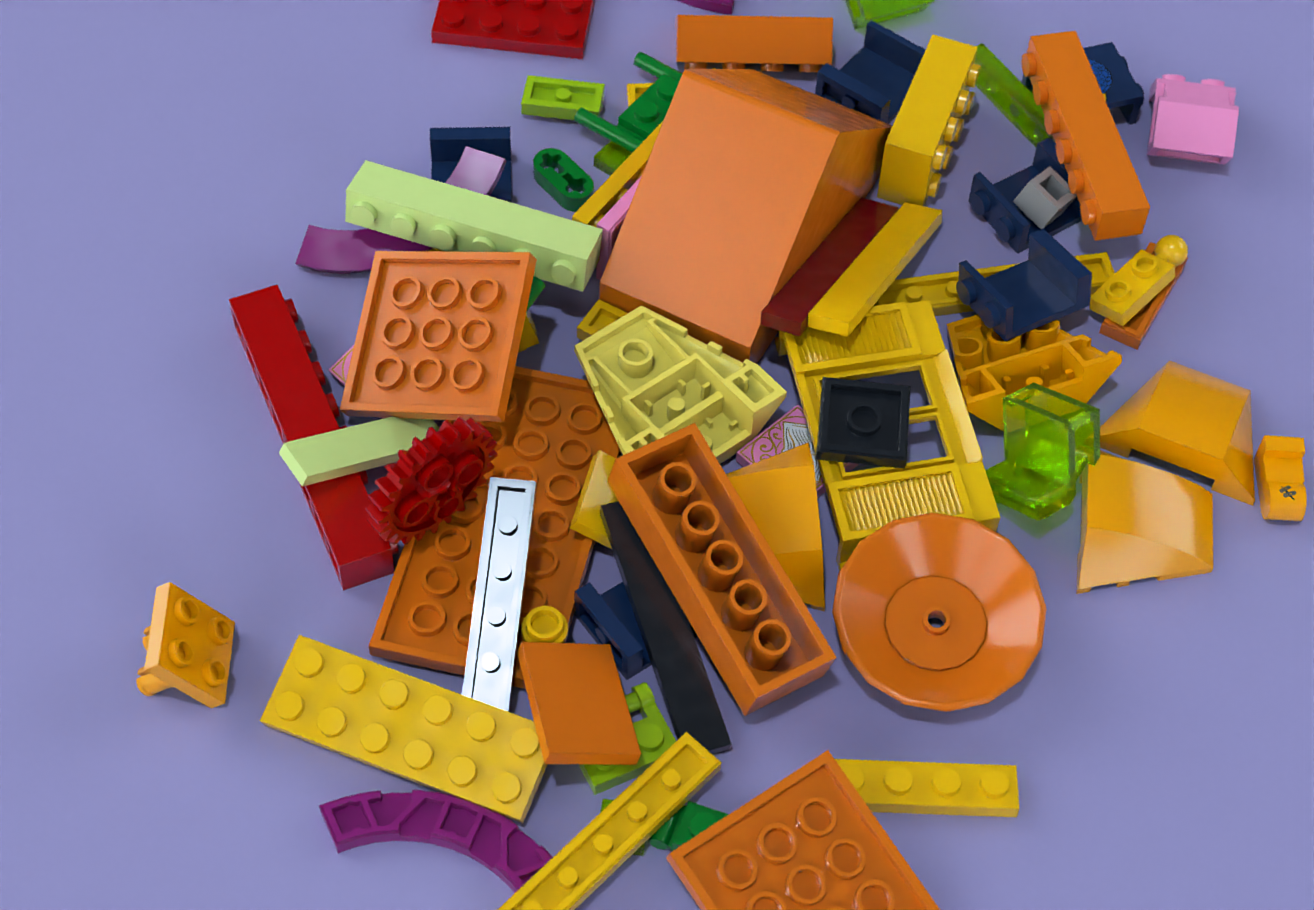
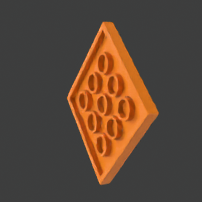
M375 251L339 410L347 416L388 418L394 416L398 418L456 420L458 417H462L465 421L472 417L475 421L504 422L537 259L530 252Z
M829 750L687 841L666 857L700 910H940Z

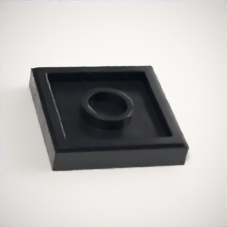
M823 377L816 459L905 469L911 386Z

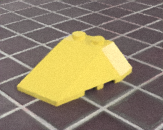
M642 305L574 346V352L623 455L695 423L719 464H721L757 436L784 401L787 391L758 364L748 359H745L742 363L723 353V347L717 343L710 341L707 345L687 335V328Z

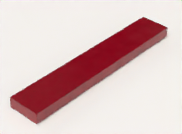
M861 197L761 311L760 324L801 336L808 327V313L899 210V207Z

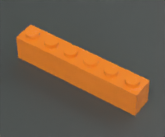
M1076 30L1030 36L1027 53L1022 55V71L1025 77L1030 78L1033 85L1035 104L1041 105L1043 110L1045 129L1049 135H1053L1055 140L1057 159L1060 164L1065 165L1070 192L1076 194L1079 200L1083 224L1089 225L1095 241L1142 234L1150 205Z

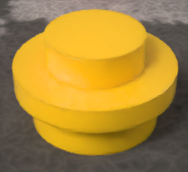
M551 606L536 607L526 615L522 622V638L524 642L564 643L568 636L567 620L557 609Z

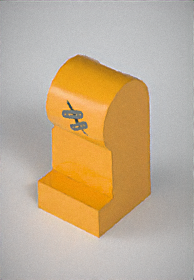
M1264 435L1254 457L1263 519L1303 520L1307 502L1306 488L1303 484L1305 481L1302 462L1305 454L1304 438Z

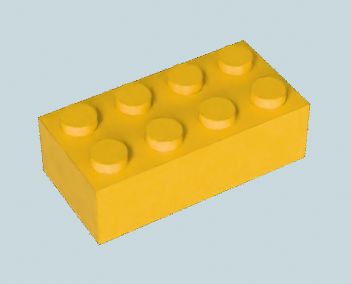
M932 34L885 142L877 198L900 205L906 202L925 206L928 196L936 197L942 179V174L938 172L941 168L947 170L953 153V146L949 145L952 141H959L965 121L961 119V116L963 114H970L975 99V93L969 90L970 87H975L981 65L975 63L978 47Z

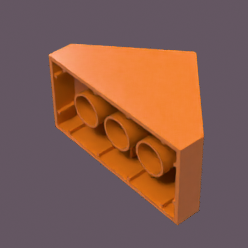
M685 69L601 277L599 300L627 313L642 305L687 328V335L707 345L710 341L717 343L723 347V353L742 363L745 359H748L758 364L779 331L760 324L761 311L861 197L866 198L880 176L885 142L892 125L754 69Z

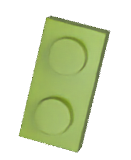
M527 75L521 101V114L574 120L576 112L582 107L600 117L605 95V84Z

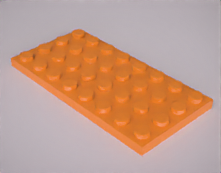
M515 366L504 422L476 421L480 422L494 436L493 439L498 444L494 448L498 456L491 461L495 467L483 475L488 480L487 483L476 487L474 491L478 496L473 499H467L464 502L465 510L463 512L456 511L452 515V521L449 524L442 521L436 533L433 534L430 530H427L422 540L418 541L413 537L408 544L403 546L369 643L371 656L465 676L490 477L536 481L537 483L517 652L521 642H524L521 633L522 622L526 615L536 607L551 606L557 609L566 618L569 632L575 612L574 594L577 589L582 587L595 544L594 540L570 529V525L593 456L599 450L614 458H618L621 455L618 443L588 380ZM448 420V421H449L451 424H453L455 420ZM516 655L513 686L526 689L518 655Z

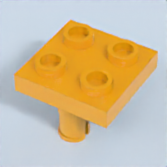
M171 582L156 587L151 626L144 629L143 633L147 636L142 637L143 646L147 653L145 666L141 667L137 672L141 676L136 678L137 687L140 692L146 696H153L160 691L174 687L209 708L225 704L235 622Z

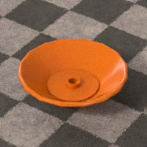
M931 512L892 520L858 543L838 573L832 613L842 651L867 683L904 705L950 712L988 704L1022 681L1042 648L1047 608L1035 570L1008 538L974 519ZM934 617L939 618L944 625L936 628L931 626L928 620Z

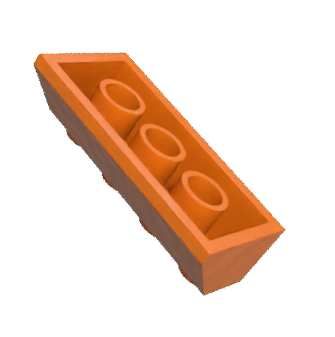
M676 15V62H684V70L707 69V63H722V69H745L746 63H760L761 71L784 72V64H799V72H818L822 65L826 63L832 65L833 17Z

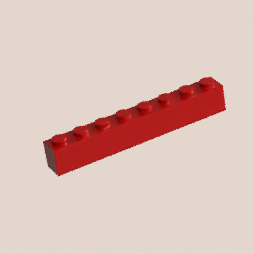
M278 284L229 299L234 327L282 443L346 428V425L339 427L336 418L340 417L334 395L332 393L325 394L322 386L326 385V381L319 361H310L308 354H312V348L305 329L298 331L295 326L299 319L292 299L284 300ZM366 470L303 487L299 483L343 591L393 574L395 571L392 555L399 553L398 545H393L389 540L384 541L366 519L369 514L365 508L372 503L364 486L369 484Z

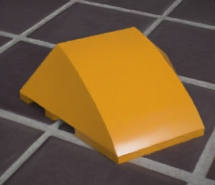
M978 314L947 324L950 346L968 412L1005 433L1082 409L1122 363V355L1113 350L1106 354L1091 346V338L1084 334L1074 337L1060 329V321L1054 320L1007 341H1004L992 328H988Z
M1169 360L1088 438L1087 443L1126 458L1129 457L1131 450L1134 449L1215 480L1211 490L1252 506L1255 502L1251 391Z
M805 443L727 473V477L805 604L811 605L813 609L825 611L823 548L815 470L809 444Z
M1081 444L1079 483H1082L1081 544L1077 555L1076 594L1090 592L1091 587L1115 583L1117 587L1128 586L1130 581L1155 577L1158 581L1212 572V493L1202 486L1173 473L1123 459L1086 444Z

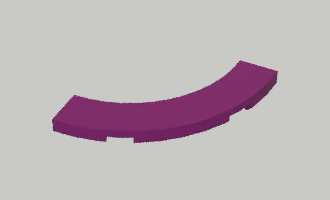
M466 146L459 163L445 183L490 196L499 181L506 160L505 158ZM309 225L295 264L299 267L320 272L350 274V272L371 271L375 251H429L433 248L368 228L360 230H333Z
M412 790V793L381 794V791H370L342 797L319 805L320 813L338 853L363 845L389 841H414L434 844L464 854L484 865L496 874L514 894L553 858L542 845H538L533 839L519 830L518 825L495 811L445 793Z

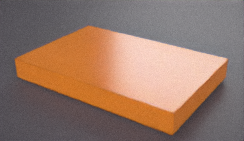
M521 642L517 655L544 764L637 765L641 751L610 644Z

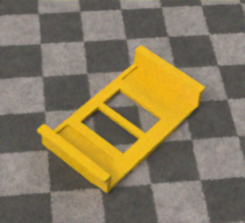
M930 300L913 303L903 301L873 306L849 336H842L807 327L801 336L779 331V336L775 337L778 356L788 355L815 453L823 377L858 380L917 370L920 371L930 405L909 408V424L935 420L946 453V457L908 462L905 469L877 467L852 472L845 471L843 462L818 460L840 538L836 556L839 572L861 540L892 520L934 512L974 519L996 532L1001 517L982 462L983 456L948 349H945Z

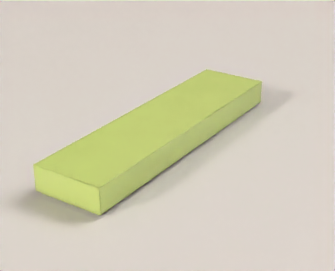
M392 416L285 442L279 454L303 487L395 463L400 459L398 451L400 449L408 451L412 447L414 437L422 440L426 437L428 428L432 426L436 431L440 428L433 419H408Z

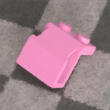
M1176 74L1162 75V79L1156 78L1150 86L1148 101L1153 102L1147 155L1226 165L1233 158L1239 114V107L1234 105L1236 89L1225 87L1224 81L1216 79H1203L1201 83L1185 82L1186 77Z

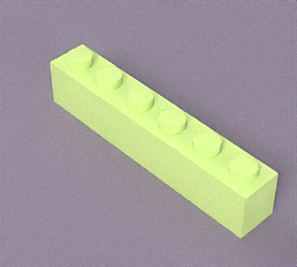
M365 160L346 189L345 222L447 252H530L537 259L534 271L535 277L578 291H584L599 262L603 233L601 228Z

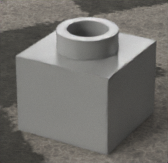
M1049 166L1030 180L1013 202L1024 212L1029 220L1033 221L1040 229H1043L1062 215L1077 195L1070 192L1068 183Z

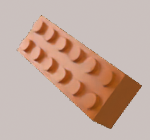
M693 423L616 458L607 482L744 716L823 677L837 658L696 424Z

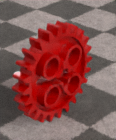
M458 417L453 424L448 420H444L438 431L431 426L428 428L426 437L422 440L414 437L412 447L408 451L401 449L398 451L400 459L396 463L386 464L385 468L388 474L375 480L374 483L379 489L368 495L372 503L365 508L369 514L366 518L367 521L384 541L389 540L393 545H396L400 540L406 545L413 537L420 541L427 530H430L433 534L436 533L442 521L449 524L452 521V515L456 511L463 512L465 510L464 502L467 499H473L478 496L474 491L476 487L487 483L488 480L483 475L494 469L495 466L491 461L498 456V453L494 450L498 445L493 439L494 436L472 417L466 421L462 417Z

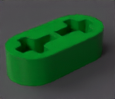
M546 148L535 155L533 159L535 181L564 209L576 212L594 194V182L591 177L563 151L555 148Z

